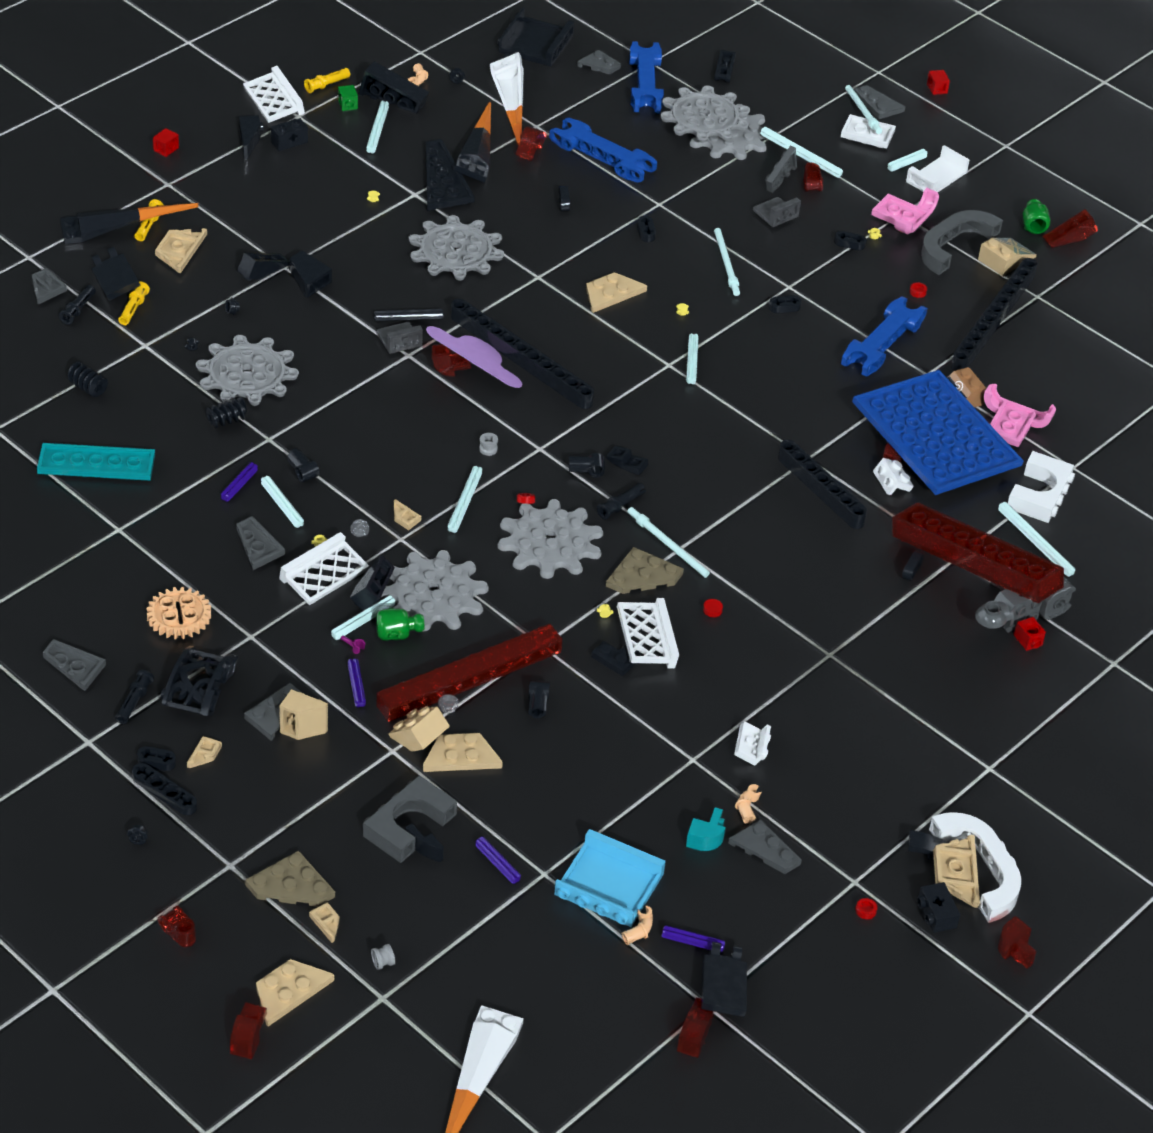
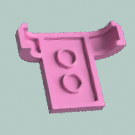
M926 188L917 206L887 194L872 209L871 215L893 224L896 230L908 235L916 231L933 213L939 200V194L932 189Z
M990 384L984 393L986 406L996 413L990 425L1008 444L1016 447L1020 446L1030 427L1042 428L1047 426L1056 412L1053 404L1049 407L1048 411L1040 412L1004 399L997 392V384Z

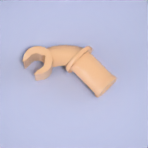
M418 63L413 66L416 77H410L408 80L419 86L428 78V72Z
M756 784L750 785L747 791L740 795L735 804V808L739 810L745 824L752 823L756 818L750 806L751 802H756L762 793H756L759 787Z
M646 906V914L641 913L638 909V925L621 933L626 945L642 938H648L653 923V914L650 907Z

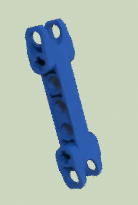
M632 41L629 65H637L638 88H631V106L634 112H639V108L643 106H650L655 110V113H660L663 107L664 90L655 88L654 66H661L662 50L658 42H653V46L650 48H643L638 45V41Z
M565 118L562 120L563 130L559 128H552L550 130L549 138L560 148L566 151H571L575 148L614 167L617 175L637 183L642 182L645 174L643 170L654 172L657 169V161L648 153L640 149L630 151L592 133L589 125L579 120ZM554 133H556L557 135H559L561 138H560V139H557V138L555 137ZM646 161L651 162L652 167L646 164Z
M903 296L892 301L884 312L883 318L885 320L863 342L854 339L848 345L842 356L841 365L847 367L851 363H860L863 365L861 374L864 376H869L876 372L885 361L886 354L884 352L906 330L913 333L916 332L925 319L928 308L920 306L918 309H909L906 307L908 298Z

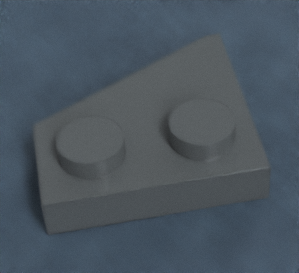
M600 50L578 60L577 66L580 68L586 65L590 66L593 71H600L605 74H612L621 69L620 62Z
M47 268L32 274V282L38 304L67 291V285Z

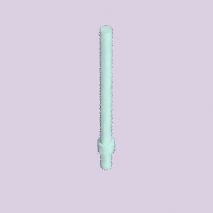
M847 85L845 90L868 120L871 129H874L877 134L882 133L878 120L873 118L853 88Z
M716 228L714 232L729 278L728 284L732 288L733 294L738 296L740 294L738 278L735 277L721 229Z
M633 507L628 509L627 513L636 519L637 524L649 530L704 578L710 574L706 568L654 526L647 516L640 514Z

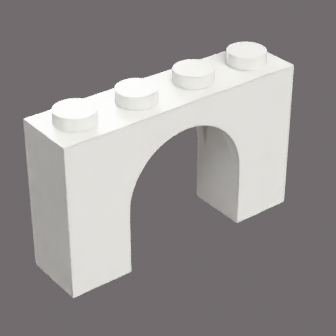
M1032 451L1027 461L1024 475L1042 481L1052 489L1041 492L1015 484L1009 496L1008 504L1018 513L1049 523L1051 517H1055L1059 508L1057 505L1061 506L1063 502V494L1066 495L1070 486L1068 483L1072 484L1074 480V465Z

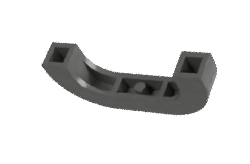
M965 210L954 213L942 220L938 225L933 226L926 233L921 251L923 263L934 273L942 274L949 269L952 258L951 254L941 248L943 245L964 232H975L988 239L994 238L1000 233L1003 220L991 213L979 210Z

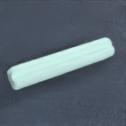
M921 149L889 162L887 169L893 172L926 158L928 152L925 149Z

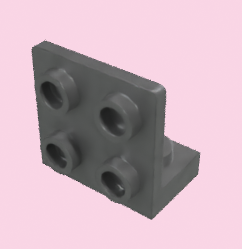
M776 197L754 206L753 211L769 225L775 227L799 217L801 200L796 197L784 202L781 198Z
M410 322L377 329V334L389 354L422 346L423 329L420 325L412 327Z

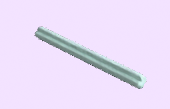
M767 127L761 129L760 134L785 149H788L790 145L796 147L797 156L836 178L842 176L843 170Z
M1007 502L999 504L998 510L1066 576L1070 577L1074 574L1075 568Z

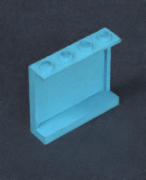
M589 829L585 835L584 845L561 881L556 880L554 895L578 904L582 908L592 910L601 916L613 919L620 924L632 927L638 917V909L640 912L642 911L664 875L665 860Z

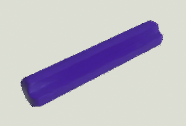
M250 462L221 492V499L228 502L258 471L257 464Z
M349 659L348 670L355 706L358 708L364 707L366 699L359 662L357 659Z
M480 837L475 841V846L512 884L520 881L521 874L485 837Z
M667 925L662 930L663 938L707 950L712 949V941L721 943L720 953L724 951V940Z

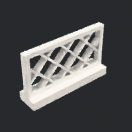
M278 66L272 67V72L243 83L245 90L268 123L295 112L298 115L305 113L301 98ZM272 79V82H271V83H266V82H265V81H267V80ZM262 87H267V90H260V89H261ZM272 88L278 89L277 92H274V91H271V90H272ZM257 94L263 95L262 98H261V97H256V96H257ZM268 96H274L273 99H267ZM278 97L284 98L283 101L277 99ZM263 103L270 104L269 106H262ZM274 104L280 105L279 108H274L273 106ZM284 106H289V107H291V108H289V109H283ZM270 112H276L274 115H268Z
M340 532L282 566L279 579L284 584L287 582L311 605L369 570V565L345 542L346 537ZM344 549L349 554V557L338 556V552ZM326 559L335 560L334 566L325 565L323 561ZM337 561L348 562V567L336 566ZM350 562L358 563L361 568H350ZM311 568L320 569L319 575L308 573V570ZM322 569L333 571V577L321 575ZM335 572H345L347 576L344 578L335 577ZM295 577L305 578L304 583H296L293 579ZM307 578L318 580V585L306 584ZM321 580L331 581L332 585L329 587L320 586ZM306 589L316 590L317 594L310 597L305 591Z
M657 598L655 603L618 602L617 610L631 663H666L667 668H675L679 652L664 598ZM623 609H629L634 613L629 615ZM642 610H651L652 614L648 615ZM636 615H639L645 620L643 622H640L634 617ZM631 622L635 624L637 627L633 629L627 624ZM650 622L655 626V628L651 629L650 627L646 626V624ZM642 629L649 634L644 636L638 631ZM635 636L641 641L636 643L631 640V637ZM653 636L656 639H658L659 642L656 644L649 638ZM646 643L647 645L652 647V649L648 651L647 649L642 647V645ZM638 650L641 653H643L644 656H635L634 652ZM657 650L663 656H656L653 652Z

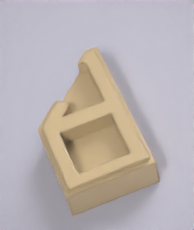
M394 500L395 522L410 530L421 521V515L398 500Z
M203 736L189 758L187 768H193L214 761L222 747V742Z
M327 902L310 911L309 917L329 941L333 943L340 916Z

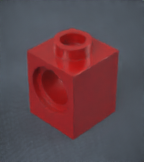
M929 71L927 86L933 95L947 94L950 80L945 71Z
M167 128L153 137V150L165 157L179 148V134Z
M1034 617L1017 622L1014 636L1026 651L1042 646L1046 631Z

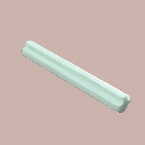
M692 333L689 335L686 378L688 384L696 383L698 335Z
M270 476L262 477L261 484L296 528L303 526L304 519Z
M389 595L332 629V637L335 640H339L343 635H347L375 618L378 611L393 607L395 599Z

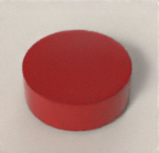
M916 282L911 284L909 292L913 297L923 298L926 296L927 286Z
M519 493L517 494L516 502L533 504L535 503V495Z
M708 599L704 602L703 612L705 615L718 617L722 614L723 604L719 600Z
M862 898L857 902L855 911L860 918L868 920L876 916L878 907L874 900Z

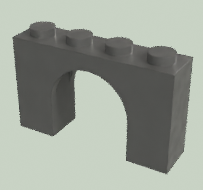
M419 775L415 780H411L402 791L394 794L389 802L381 805L375 814L365 819L363 823V837L402 863L415 851V837L397 825L394 820L403 813L414 811L423 813L441 826H444L457 815V801Z

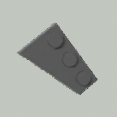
M868 85L854 88L860 100L877 119L905 112L906 107Z
M790 145L787 151L783 152L781 160L775 164L772 173L767 175L765 180L767 191L773 193L782 184L784 177L788 178L790 176V170L797 168L796 147Z
M253 516L236 524L237 532L253 570L285 555V549Z
M54 639L43 651L44 659L84 691H86L106 666L105 659Z
M289 683L245 712L244 719L272 741L275 733L280 728V704L291 689L297 692L301 691Z
M762 820L757 821L729 838L728 844L734 847L737 845L745 849V853L748 855H756L763 859V863L783 874L801 865L802 859Z

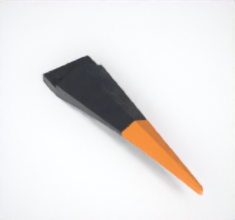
M490 102L461 150L454 167V171L484 183L490 168Z
M198 203L77 213V216L60 218L64 243H82L126 225L199 206Z

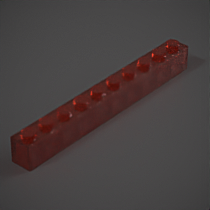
M551 624L539 627L493 647H488L478 653L471 654L468 657L453 661L450 664L418 675L390 688L383 689L377 692V707L386 720L390 722L407 715L414 709L420 710L561 653L562 638Z

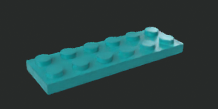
M43 443L37 465V474L151 481L155 449Z

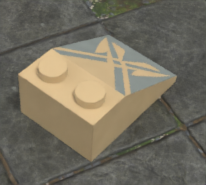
M991 238L981 244L978 260L1001 276H1005L1017 269L1025 258L1034 259L1037 254L1012 238Z

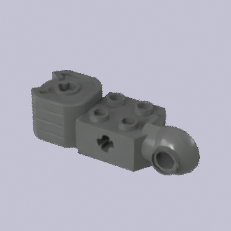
M1052 568L1038 574L1033 579L1028 578L1000 591L994 601H988L977 609L975 618L984 627L992 629L1002 627L1009 633L1015 630L1019 621L1031 617L1037 620L1039 614L1046 620H1051L1065 613L1072 606L1069 601L1076 588L1056 569Z

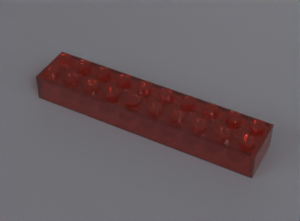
M917 502L892 517L893 537L1028 598L1033 602L1040 603L1064 587V567Z

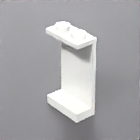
M944 145L942 146L940 157L923 169L918 170L913 166L910 167L906 182L922 192L926 188L939 192L967 173L970 160Z

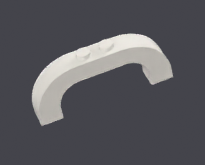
M943 813L933 816L929 830L933 836L941 838L946 842L956 839L960 841L966 839L969 835H975V848L1000 886L996 890L981 895L979 909L988 923L1008 915L1017 902L1021 887V875L1015 859L1007 852L1004 842L1000 841L989 825L974 816L963 813Z

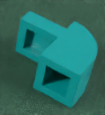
M715 807L710 822L693 818L687 836L686 847L700 851H710L722 844L726 828L724 827L725 819L722 818L723 809Z

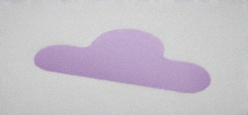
M434 326L426 328L427 333L432 338L500 381L515 388L522 387L520 379L501 366V355L488 343L473 336L465 335L455 338Z

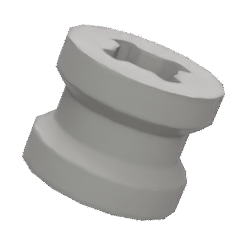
M493 433L482 434L480 436V452L486 456L496 454L498 450V437Z
M385 944L380 949H371L372 960L377 970L382 969L385 965H395L394 953L389 944Z

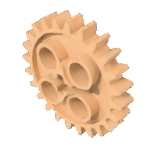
M173 587L171 592L166 589L165 594L158 592L159 597L153 596V601H149V607H147L149 626H153L154 632L159 630L160 636L166 633V638L174 635V639H177L181 635L185 639L187 634L193 637V632L200 634V629L205 630V624H209V619H211L209 600L205 599L204 594L199 596L198 590L192 593V588L184 591V587H181L180 591H177L176 587ZM176 602H179L182 624H179Z

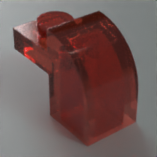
M527 126L520 136L521 142L516 155L532 161L536 149L541 150L547 136L546 133Z
M432 345V360L435 369L439 373L446 376H455L456 370L471 369L470 361L457 353L453 354L452 350L445 345Z
M1016 916L1004 925L998 949L1005 960L1012 956L1018 963H1021L1028 969L1033 965L1037 951L1027 944L1032 929Z
M245 1002L241 1014L237 1015L230 1039V1054L248 1059L253 1058L260 1042L259 1031L267 1015V1008Z

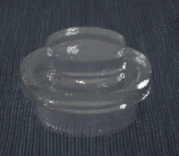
M358 519L352 523L350 531L353 535L362 537L369 533V525L365 520Z
M443 695L438 701V705L444 713H453L459 703L458 699L453 695Z

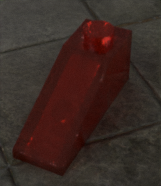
M1084 209L1045 234L1043 238L1051 248L1085 240L1096 233L1098 229L1092 216Z
M696 997L681 1029L677 1051L698 1058L715 1011L701 1009L702 999Z

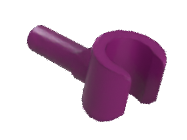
M344 635L341 637V640L353 647L352 651L355 654L360 653V648H365V642L362 639L352 641Z

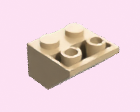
M291 689L280 704V733L297 740L325 734L328 731V703Z
M426 706L421 710L414 709L406 715L407 718L404 721L397 722L393 726L394 729L388 735L413 752L426 748L450 726L437 706L431 708Z

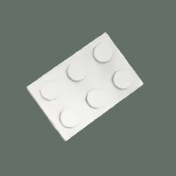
M850 114L841 132V137L887 149L896 126L879 122L882 133L877 134L874 129H871L866 118Z

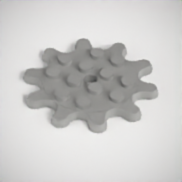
M709 85L703 86L701 92H692L690 89L682 87L678 90L680 98L665 97L662 100L664 107L671 109L661 113L662 121L676 123L674 132L678 136L686 133L696 134L698 141L701 143L707 142L710 136H719L723 140L729 141L733 137L732 129L744 131L749 126L748 121L740 117L747 116L750 108L745 105H735L734 102L737 98L735 93L728 92L724 95H718L714 93V88Z
M762 114L740 117L748 121L749 126L744 131L732 129L733 137L729 141H725L719 136H710L707 142L701 143L698 141L697 135L693 134L696 137L691 139L690 146L693 148L703 146L710 148V156L713 158H720L723 153H732L736 159L744 160L747 157V150L765 152L767 147L761 139L767 138L760 134L761 129L764 128L760 125L765 123V117Z
M451 215L447 217V223L444 225H437L433 221H425L423 228L427 233L424 235H410V244L420 247L419 250L413 251L410 256L413 262L430 263L428 272L432 276H436L442 271H449L454 274L456 280H463L466 277V272L472 270L486 275L491 270V266L487 261H500L504 257V251L493 247V245L501 242L502 235L499 233H484L482 230L485 223L482 220H475L471 224L466 225L460 222L458 216Z
M236 335L233 338L234 344L232 346L224 347L218 343H213L209 345L208 349L214 357L210 360H198L196 362L198 371L210 374L208 377L201 379L200 385L202 389L222 390L220 398L224 403L226 401L231 402L236 397H245L251 405L257 406L262 400L261 396L267 393L283 397L287 388L281 382L296 380L299 375V371L296 368L285 366L286 363L292 361L294 353L291 350L274 351L272 349L274 340L269 337L263 338L257 344H251L244 335Z
M557 499L550 500L545 509H536L531 504H522L519 508V513L522 515L520 519L507 517L503 518L500 522V528L508 531L511 536L500 539L497 544L498 549L517 553L518 556L513 561L515 569L522 570L529 565H536L540 568L541 577L545 579L552 578L557 568H566L571 574L578 575L583 571V567L579 562L580 559H599L602 555L600 548L590 543L592 540L603 536L602 528L600 526H588L583 523L588 517L587 511L584 508L567 512L561 509V504Z
M446 550L439 551L436 558L429 560L423 559L417 552H411L407 556V563L409 564L407 567L399 568L394 566L395 569L390 577L394 584L386 586L380 598L384 599L391 595L397 603L394 607L395 609H405L408 612V616H414L415 614L424 615V631L430 630L431 625L436 621H442L448 628L456 630L461 627L460 614L480 615L483 612L481 603L473 598L479 594H486L489 591V587L485 581H477L470 578L476 572V566L472 561H466L459 565L450 562V555ZM436 587H437V589H438V590H434V591L429 590V589H431V588H436Z

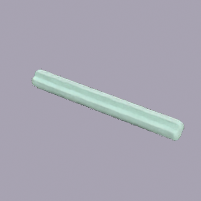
M387 101L380 102L366 147L368 153H375L389 108Z
M474 466L449 521V532L456 533L459 529L482 475L481 467Z

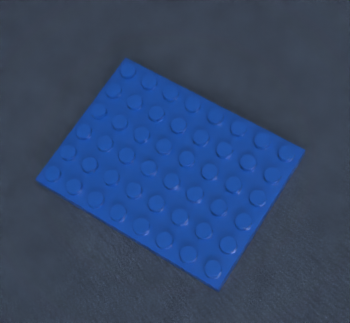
M940 370L853 397L852 402L935 495L1020 467L1023 464L1024 460Z

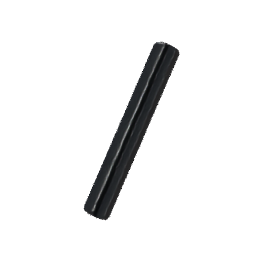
M443 309L382 310L374 312L375 321L443 319L444 316Z

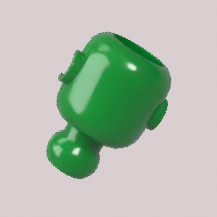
M1031 199L1027 202L1023 211L1024 228L1032 234H1041L1050 226L1049 210L1038 199Z
M402 608L380 610L376 615L378 638L383 641L404 640L408 638L409 631L411 630L422 632L425 629L424 615L415 614L414 616H408V612Z

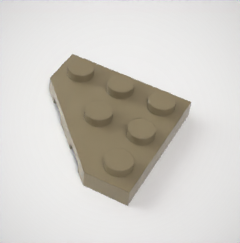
M633 547L608 578L606 587L625 594L630 593V590L633 589L644 591L656 589L658 585L674 586L683 575L684 569Z
M299 851L245 880V886L260 900L272 898L279 899V902L296 904V902L309 903V906L319 907L335 898V891Z

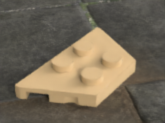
M191 229L169 230L155 249V256L178 273H181L207 236V229H202V232H191Z
M615 272L586 283V291L589 303H591V312H597L647 291V285Z
M480 733L439 735L423 764V772L502 768V760Z
M969 835L966 839L960 841L956 839L947 844L936 845L933 849L935 883L945 882L951 895L978 908L980 896L975 835Z
M290 959L257 981L256 990L260 998L266 1025L270 1026L334 981V974Z

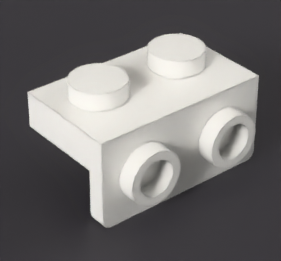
M883 458L874 468L873 473L888 495H892L896 488L910 492L914 486L910 481L909 475L904 472L902 464L897 460L893 461Z
M744 721L739 728L734 755L754 766L760 760H764L768 754L767 745L771 739V726L766 725L760 730Z

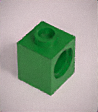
M354 85L338 87V102L342 111L358 109V95Z

